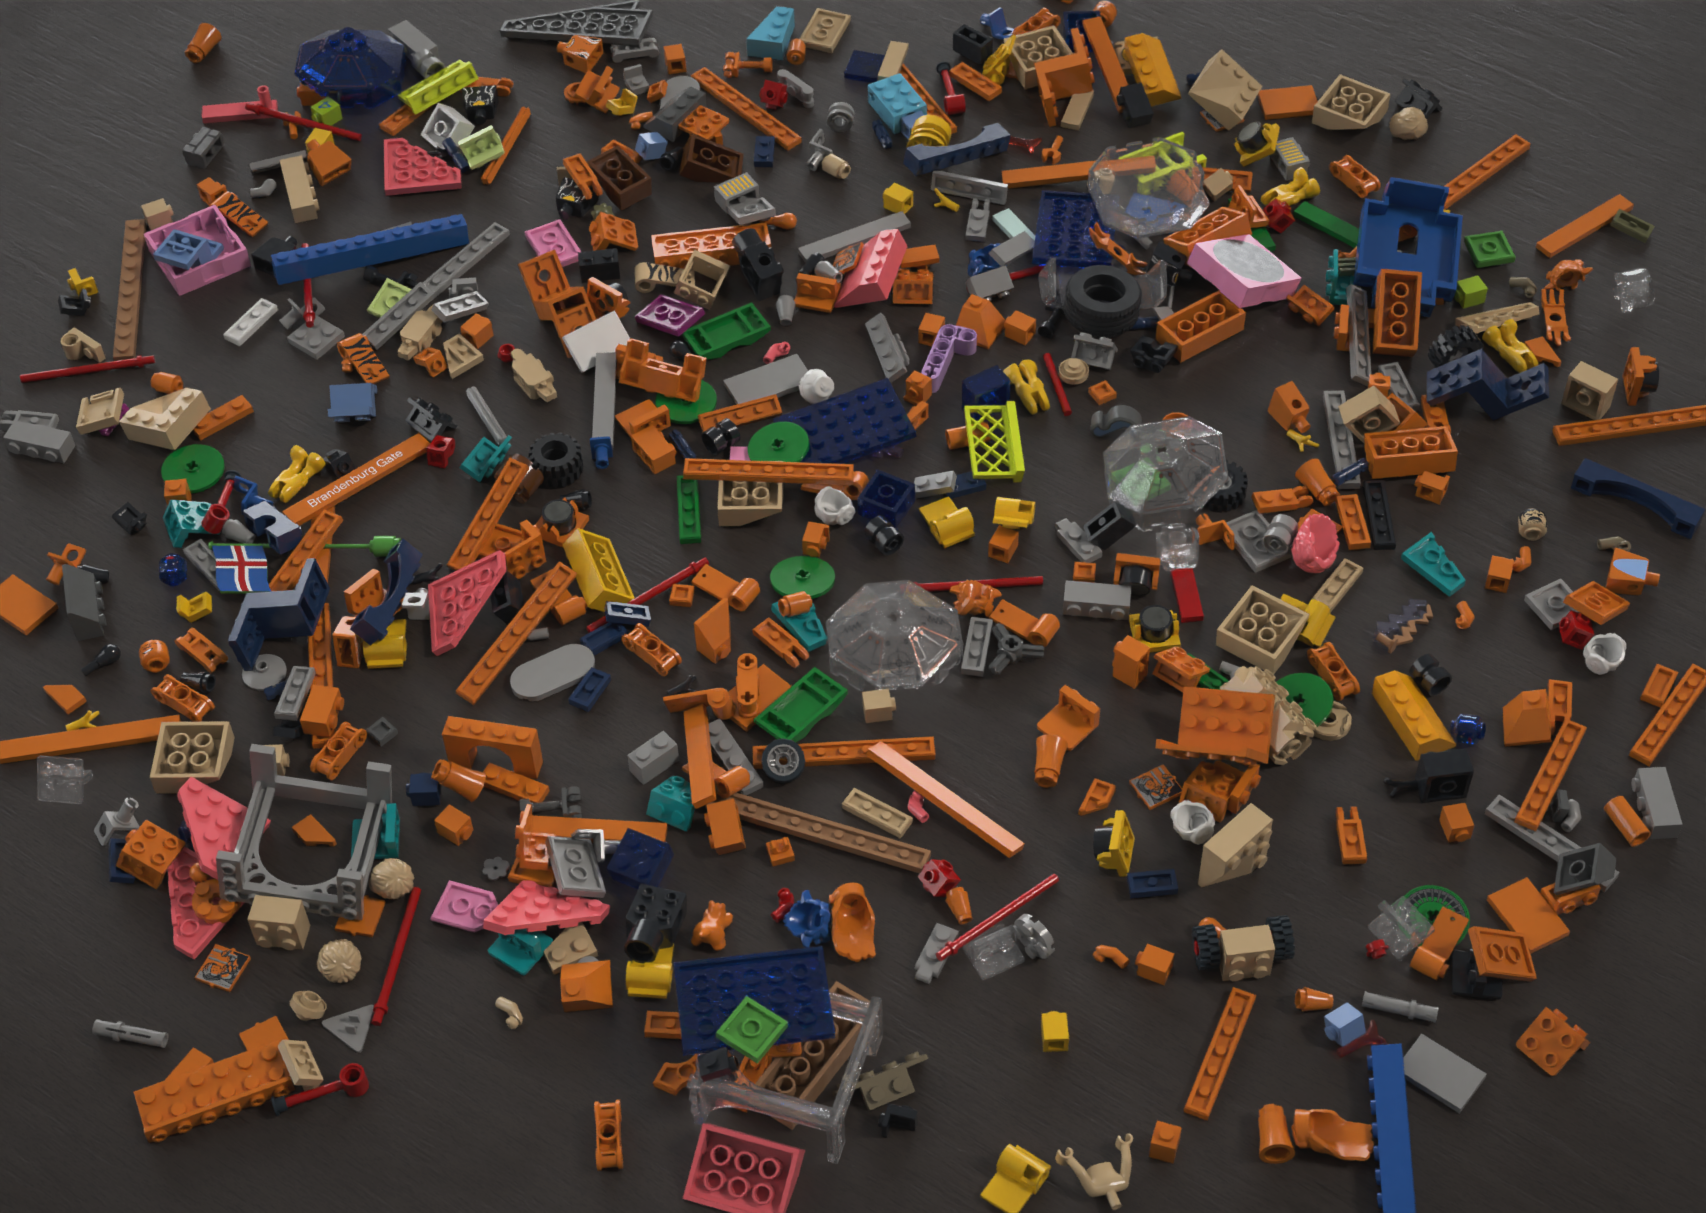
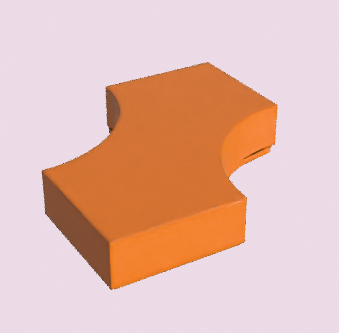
M696 1052L691 1059L683 1063L673 1064L665 1062L653 1082L654 1087L676 1096L687 1085L693 1083L709 1085L712 1080L703 1082L700 1077L698 1056L703 1053Z

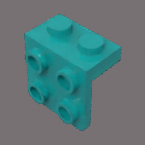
M1334 249L1333 256H1329L1328 268L1330 269L1326 271V282H1329L1326 285V296H1329L1330 304L1347 305L1346 288L1350 284L1353 285L1354 276H1339L1338 249Z
M508 435L499 447L483 437L461 464L460 469L479 483L484 477L489 478L496 465L502 462L512 446L509 443L512 437Z
M672 776L652 789L646 815L681 830L688 831L691 828L695 807L692 805L690 783L680 776Z

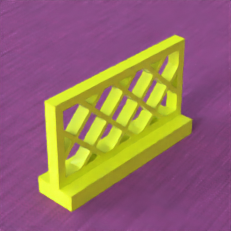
M458 60L397 94L399 100L411 107L416 115L479 78L471 62L464 63Z
M1007 401L1006 405L965 406L964 414L973 479L1013 478V482H1022L1025 468L1015 401ZM992 412H1001L1002 418L997 421L990 414ZM970 413H978L982 417L976 421L970 417ZM985 419L993 424L989 430L981 425ZM976 428L984 433L980 439L972 433ZM996 428L1004 432L1001 438L992 433ZM987 437L996 442L992 447L983 442ZM978 445L987 451L983 456L975 452V448ZM999 445L1007 451L1003 456L995 451ZM989 454L998 459L994 465L985 459ZM983 463L989 470L987 472H978L977 466ZM1004 463L1009 467V471L1002 472L997 466Z

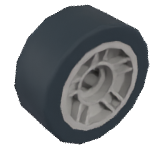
M774 740L763 751L761 760L763 770L775 782L783 784L793 782L804 771V752L792 740ZM784 756L787 757L788 763L781 765L779 759L784 758Z

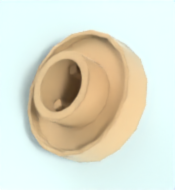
M1069 358L1064 360L1059 366V377L1065 383L1071 385L1080 384L1087 380L1089 376V367L1081 359Z
M312 991L295 992L290 1000V1006L296 1013V1016L304 1021L321 1018L327 1008L324 1000Z

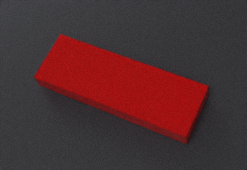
M1192 565L1171 567L1170 574L1181 622L1203 621L1204 614Z

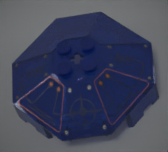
M345 27L343 30H328L300 44L294 75L299 78L301 84L306 85L310 89L315 88V92L321 97L328 96L329 91H337L338 102L341 108H354V103H365V108H374L402 93V82L406 65L404 45L380 30H354L351 27Z

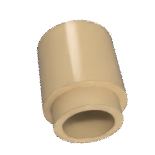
M834 154L825 156L822 161V169L838 179H845L850 173L851 167L848 165V162Z

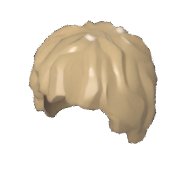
M1415 107L1404 108L1401 112L1394 114L1391 122H1389L1393 137L1403 140L1418 139L1428 129L1425 115L1420 109Z
M389 858L380 862L372 869L368 884L372 892L384 899H398L413 889L414 875L411 867L406 862Z
M347 939L330 941L320 949L317 968L323 977H326L330 982L347 983L352 981L360 970L361 954L357 947Z

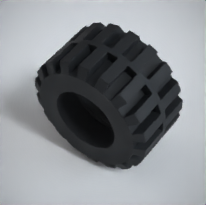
M550 433L548 436L543 435L541 439L537 438L534 441L535 444L530 446L529 460L533 463L531 467L535 471L539 468L542 472L544 481L541 485L544 484L545 487H565L568 483H574V479H578L580 473L583 472L580 444L577 443L575 438L571 439V436L568 434Z

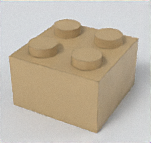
M1581 361L1568 377L1561 404L1593 420H1600L1611 406L1618 379Z
M1374 385L1338 406L1344 425L1363 443L1364 433L1385 432L1401 424L1395 406Z
M255 895L247 920L256 944L265 948L272 946L282 947L286 950H303L310 929V923L302 900Z

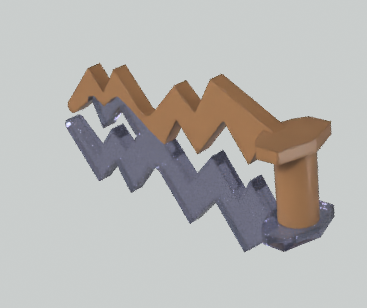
M1409 599V606L1402 605L1401 607L1404 615L1388 614L1389 623L1377 621V630L1373 636V643L1380 642L1389 648L1388 652L1391 654L1396 646L1413 642L1411 635H1416L1417 633L1415 624L1428 625V619H1433L1430 605H1427L1426 612L1419 610L1420 617L1412 615L1418 613L1416 606H1425L1427 604L1426 600ZM1398 623H1406L1408 627L1401 626L1403 636L1393 635V640L1385 636L1390 635L1389 630L1399 631Z

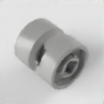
M427 49L418 51L412 59V66L425 79L445 68V65Z
M1284 514L1276 515L1262 538L1263 547L1275 555L1286 554L1298 532V523L1290 516Z

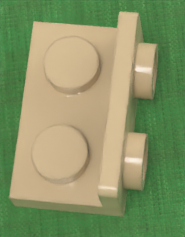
M282 1040L277 1047L294 1085H302L304 1091L318 1087L324 1079L307 1042Z

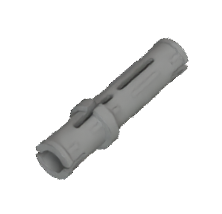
M1367 991L1364 992L1362 1007L1408 1016V1019L1411 1020L1414 1017L1436 1023L1439 1008L1416 1003L1417 1000L1410 1002Z
M96 1019L92 1029L94 1035L111 1037L114 1041L127 1040L165 1048L168 1042V1033L128 1026L121 1021L113 1023ZM111 1029L125 1031L126 1034L111 1031ZM135 1034L151 1036V1038L135 1036Z

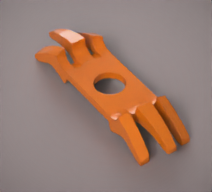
M1097 222L1094 225L1095 232L1089 227L1090 236L1098 249H1104L1127 268V273L1146 276L1145 271L1137 268L1146 267V262L1137 260L1133 253L1128 254L1110 239V234L1102 232ZM1114 248L1120 253V256L1115 253Z
M1542 289L1541 301L1546 324V338L1550 341L1553 339L1557 346H1561L1560 331H1563L1562 338L1564 341H1571L1564 310V289L1559 291L1558 304L1555 301L1554 289H1550L1549 304L1547 303L1546 289ZM1557 315L1561 320L1553 321L1550 319V316Z

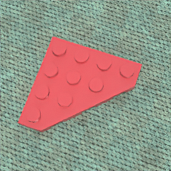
M404 138L384 140V186L386 196L462 188L461 172L458 168H451L442 159L436 156L432 157L424 149L408 144V141Z
M501 550L428 584L432 652L436 656L457 646L505 574L506 560L505 554Z
M190 777L179 789L177 797L183 807V816L187 828L189 827L191 832V841L195 853L199 857L200 869L202 872L218 880L216 865L218 850L234 853L248 808L197 779ZM267 819L263 833L269 827L271 820Z
M184 847L167 869L169 897L171 899V919L174 931L173 940L176 950L195 960L227 922L208 924L205 920L196 916L192 907V896L196 885L199 883L194 882L189 873L191 866L199 862V857L197 853ZM215 897L211 902L214 905H218V902L223 899Z
M523 880L484 919L483 929L503 935L514 934L515 930L525 928L527 932L546 930L547 926L558 925L559 928L576 927L578 922L589 921L591 925L600 924L609 914L610 905L596 899L590 900L580 896L560 895L559 890L555 887H545L536 884L534 881Z

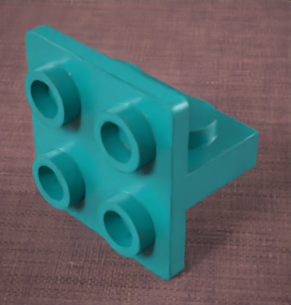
M526 928L515 930V933L510 935L498 933L499 937L489 947L488 954L525 976L544 955L545 949L553 942V939L541 931L527 932Z

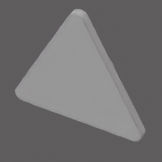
M368 1005L322 1021V1025L356 1053L362 1052L374 1014V1005Z

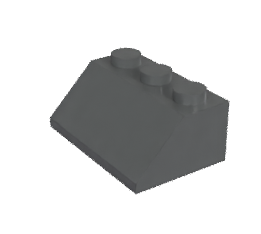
M691 86L677 93L644 124V128L651 132H658L662 137L674 142L685 132L680 130L678 125L699 105L707 108L706 93Z
M68 564L62 565L67 616L77 640L81 641L104 636L103 627L107 626L104 613L102 614L101 610H105L103 598L100 597V594H103L101 582L96 581L94 573Z

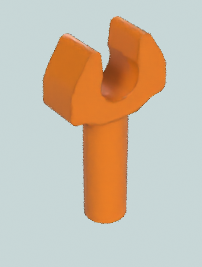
M295 111V116L301 117V114ZM283 120L284 126H289L290 138L297 139L298 124Z
M1062 136L1056 137L1051 148H1044L1042 150L1043 162L1048 157H1053V165L1060 161L1061 152L1058 149L1063 141Z

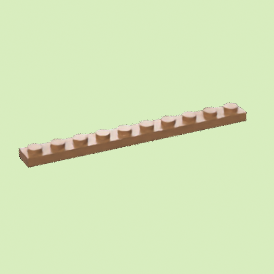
M145 219L126 220L113 352L114 361L132 359L136 355L145 250L144 233H146L147 227Z
M735 793L729 798H723L716 794V800L709 803L712 804L734 798L741 820L916 873H921L923 866L931 857L930 850L739 793Z

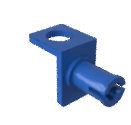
M1002 8L996 9L989 15L984 13L980 18V21H983L981 22L982 25L991 27L994 38L1004 40L1012 36L1014 29L1006 26Z
M610 436L590 438L592 459H596V467L599 469L607 468L609 466L608 458L613 457Z
M239 476L234 477V489L246 494L241 502L242 515H244L243 510L263 501L273 506V501L258 496L257 483ZM240 483L247 485L249 490L241 487Z

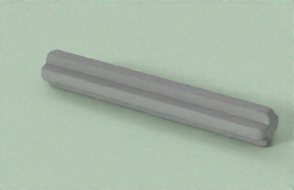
M474 386L466 390L468 398L496 443L501 445L507 436L477 388Z

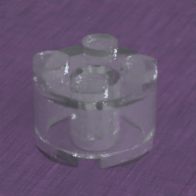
M1645 267L1614 274L1616 287L1613 288L1615 299L1621 300L1620 305L1623 312L1648 307L1654 303V289L1649 287V283L1652 280Z
M1177 523L1165 525L1161 528V532L1158 533L1157 531L1156 558H1160V565L1163 566L1165 571L1184 568L1191 569L1197 566L1199 560V532L1194 527L1188 529L1185 528V524Z

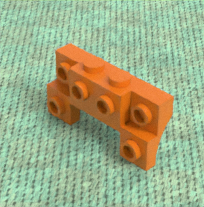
M631 338L627 341L619 383L642 388L650 393H661L669 398L676 397L691 402H696L699 399L701 380L705 375V357L687 353L684 357L683 367L648 358L649 343Z

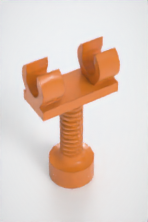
M728 52L725 55L726 64L723 70H730L724 71L725 77H738L739 69L760 68L764 72H772V57H764L763 61L744 62L740 61V52H736V54Z

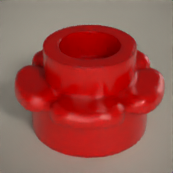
M503 344L499 348L498 358H501L504 362L513 361L511 352L515 347L512 344Z
M1383 939L1373 941L1365 946L1367 950L1366 955L1368 957L1372 956L1373 959L1384 957L1386 950L1389 948L1388 945H1385Z

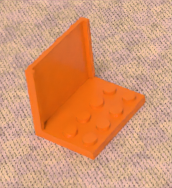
M1184 686L1178 744L1156 739L1155 748L1163 750L1162 754L1178 759L1189 760L1190 757H1203L1213 760H1230L1247 766H1257V763L1268 764L1275 695Z

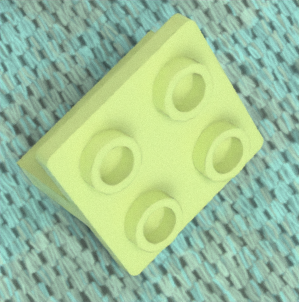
M492 125L458 142L471 170L480 168L485 163L496 160L505 154L500 137Z

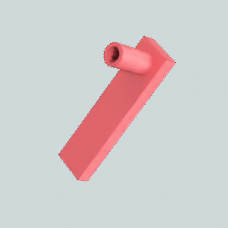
M260 86L257 88L260 101L203 106L202 121L204 124L273 118L262 114L260 116L256 115L255 112L245 110L246 103L261 104L265 108L278 111L277 100H271L267 86Z

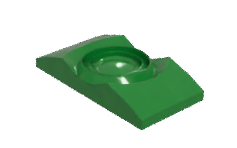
M751 302L690 327L682 336L697 356L714 359L724 356L728 351L739 345H752L771 330V326Z
M814 667L754 719V723L776 739H789L796 743L805 738L818 721L833 713L848 694V690Z

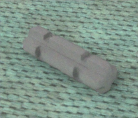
M896 333L893 335L905 366H908L910 359L906 354L907 352L902 341H900L899 334Z

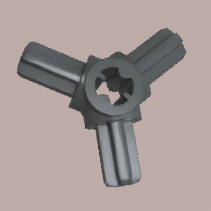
M997 623L992 628V632L998 640L997 646L999 648L997 651L998 656L989 665V670L992 674H1000L1007 665L1022 661V657L1043 658L1044 646L1024 645L1020 638L1009 635L1003 624Z

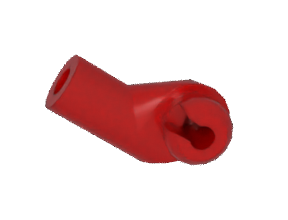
M788 888L779 890V907L771 913V917L777 923L790 912L794 904L793 893Z

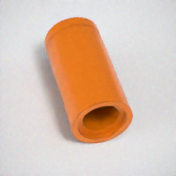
M987 421L981 423L985 428L990 429ZM966 426L945 430L949 450L969 446ZM978 428L972 432L979 439L984 435ZM987 437L983 442H990L991 438Z
M1617 796L1605 805L1604 811L1632 847L1644 843L1650 837L1651 832L1623 796Z

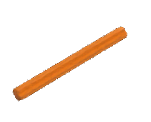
M522 107L501 142L505 154L496 160L490 161L481 177L483 184L490 185L531 114L529 108Z

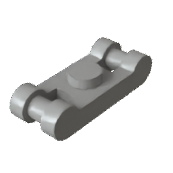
M644 38L640 45L636 46L626 44H611L610 46L612 59L616 63L628 58L642 56L657 57L659 55L655 38Z
M782 69L777 72V77L780 80L778 83L787 85V92L802 101L804 107L811 108L814 106L812 87L787 70Z

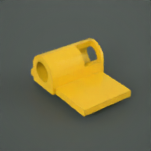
M1014 34L989 56L983 66L982 75L998 85L1004 82V77L1011 61L1009 56L1016 39Z
M949 496L919 508V512L930 526L931 533L944 548L975 536L974 521L969 509L964 507L958 510Z
M997 497L993 523L1003 524L1002 527L1010 529L1027 528L1029 524L1034 522L1036 502Z
M1283 594L1280 600L1310 614L1306 622L1308 625H1304L1296 640L1311 647H1321L1336 618L1331 615L1330 608L1314 599L1310 600L1309 604H1306Z
M406 619L394 620L387 627L388 633L381 641L377 640L372 645H369L363 640V653L368 669L403 667V662L406 661L407 650L405 638Z
M674 944L672 947L659 949L653 962H645L643 964L634 960L632 963L628 961L626 969V990H628V996L667 999L673 975L672 957Z
M1009 1144L998 1159L997 1173L983 1190L980 1197L1005 1213H1019L1031 1195L1036 1194L1048 1178L1051 1166L1020 1146L1014 1147Z

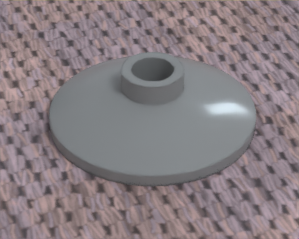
M259 655L253 671H244L243 669V681L249 688L258 691H264V688L271 685L275 687V684L282 682L286 676V664L276 655Z

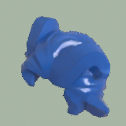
M1000 243L990 244L978 251L972 250L969 253V277L1001 267L989 254Z
M805 890L802 892L801 901L794 903L790 912L784 916V926L788 927V930L795 937L801 938L803 947L807 949L810 947L811 941L815 945L826 943L831 938V929L829 927L832 921L830 914L831 906L829 903L821 902L819 899L813 900L810 891Z

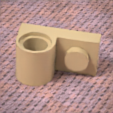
M75 327L61 338L64 353L69 360H78L84 355L89 359L93 358L99 363L106 359L101 344Z

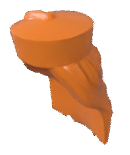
M843 884L833 894L829 895V903L832 906V941L835 950L839 955L855 962H860L861 959L873 958L876 955L874 946V912L861 884Z
M1295 1109L1294 1125L1291 1126L1295 1144L1299 1149L1311 1148L1316 1152L1326 1153L1347 1161H1366L1369 1159L1370 1153L1373 1152L1374 1148L1371 1133L1372 1125L1346 1121L1333 1110Z

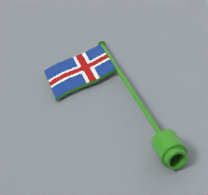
M374 536L369 544H326L324 548H369L370 553H373L374 557H386L390 549L401 538H396V536ZM209 542L208 547L213 550L216 559V582L220 593L247 594L271 592L268 584V565L263 549L271 548L269 544Z

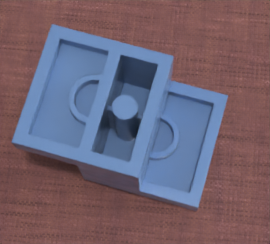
M173 229L153 253L156 261L189 270L190 267L193 269L217 259L224 250L222 243Z
M372 383L329 385L331 409H328V417L333 418L335 422H350V418H355L358 421H371L370 417H376L375 394H377V385Z

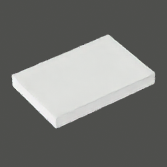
M614 310L563 336L562 339L580 372L583 373L596 366V353L616 352L615 349L618 344L627 346V341L630 337Z

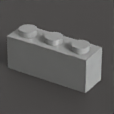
M407 20L388 29L390 44L400 50L401 54L407 56L411 62L414 55L422 49L430 50L439 59L437 45Z
M14 420L3 437L9 452L46 459L51 462L65 463L75 447L71 432Z
M1066 580L1063 614L1128 620L1131 586Z
M1666 767L1638 768L1635 778H1632L1631 785L1632 790L1636 792L1638 797L1637 808L1639 811H1642V821L1651 832L1649 839L1678 838L1683 824Z

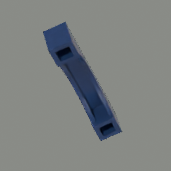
M999 123L982 127L980 135L961 144L924 146L921 143L907 147L903 164L914 175H922L1007 151L1011 135Z
M1586 458L1576 471L1571 485V489L1590 497L1592 494H1606L1639 503L1662 517L1672 527V532L1688 539H1692L1705 512V509Z
M405 539L400 540L394 545L384 560L388 567L389 580L387 592L381 605L376 607L369 605L356 616L350 628L351 631L369 645H372L377 640L381 641L387 635L388 631L386 629L395 619L393 614L400 608V600L408 592L407 586L414 580L412 575L421 565L419 561L423 554Z

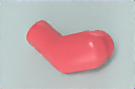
M788 342L773 344L764 356L763 361L766 364H770L776 357L785 356L789 353L790 344Z
M914 790L909 797L907 808L913 816L921 823H924L929 818V814L923 809L924 797Z

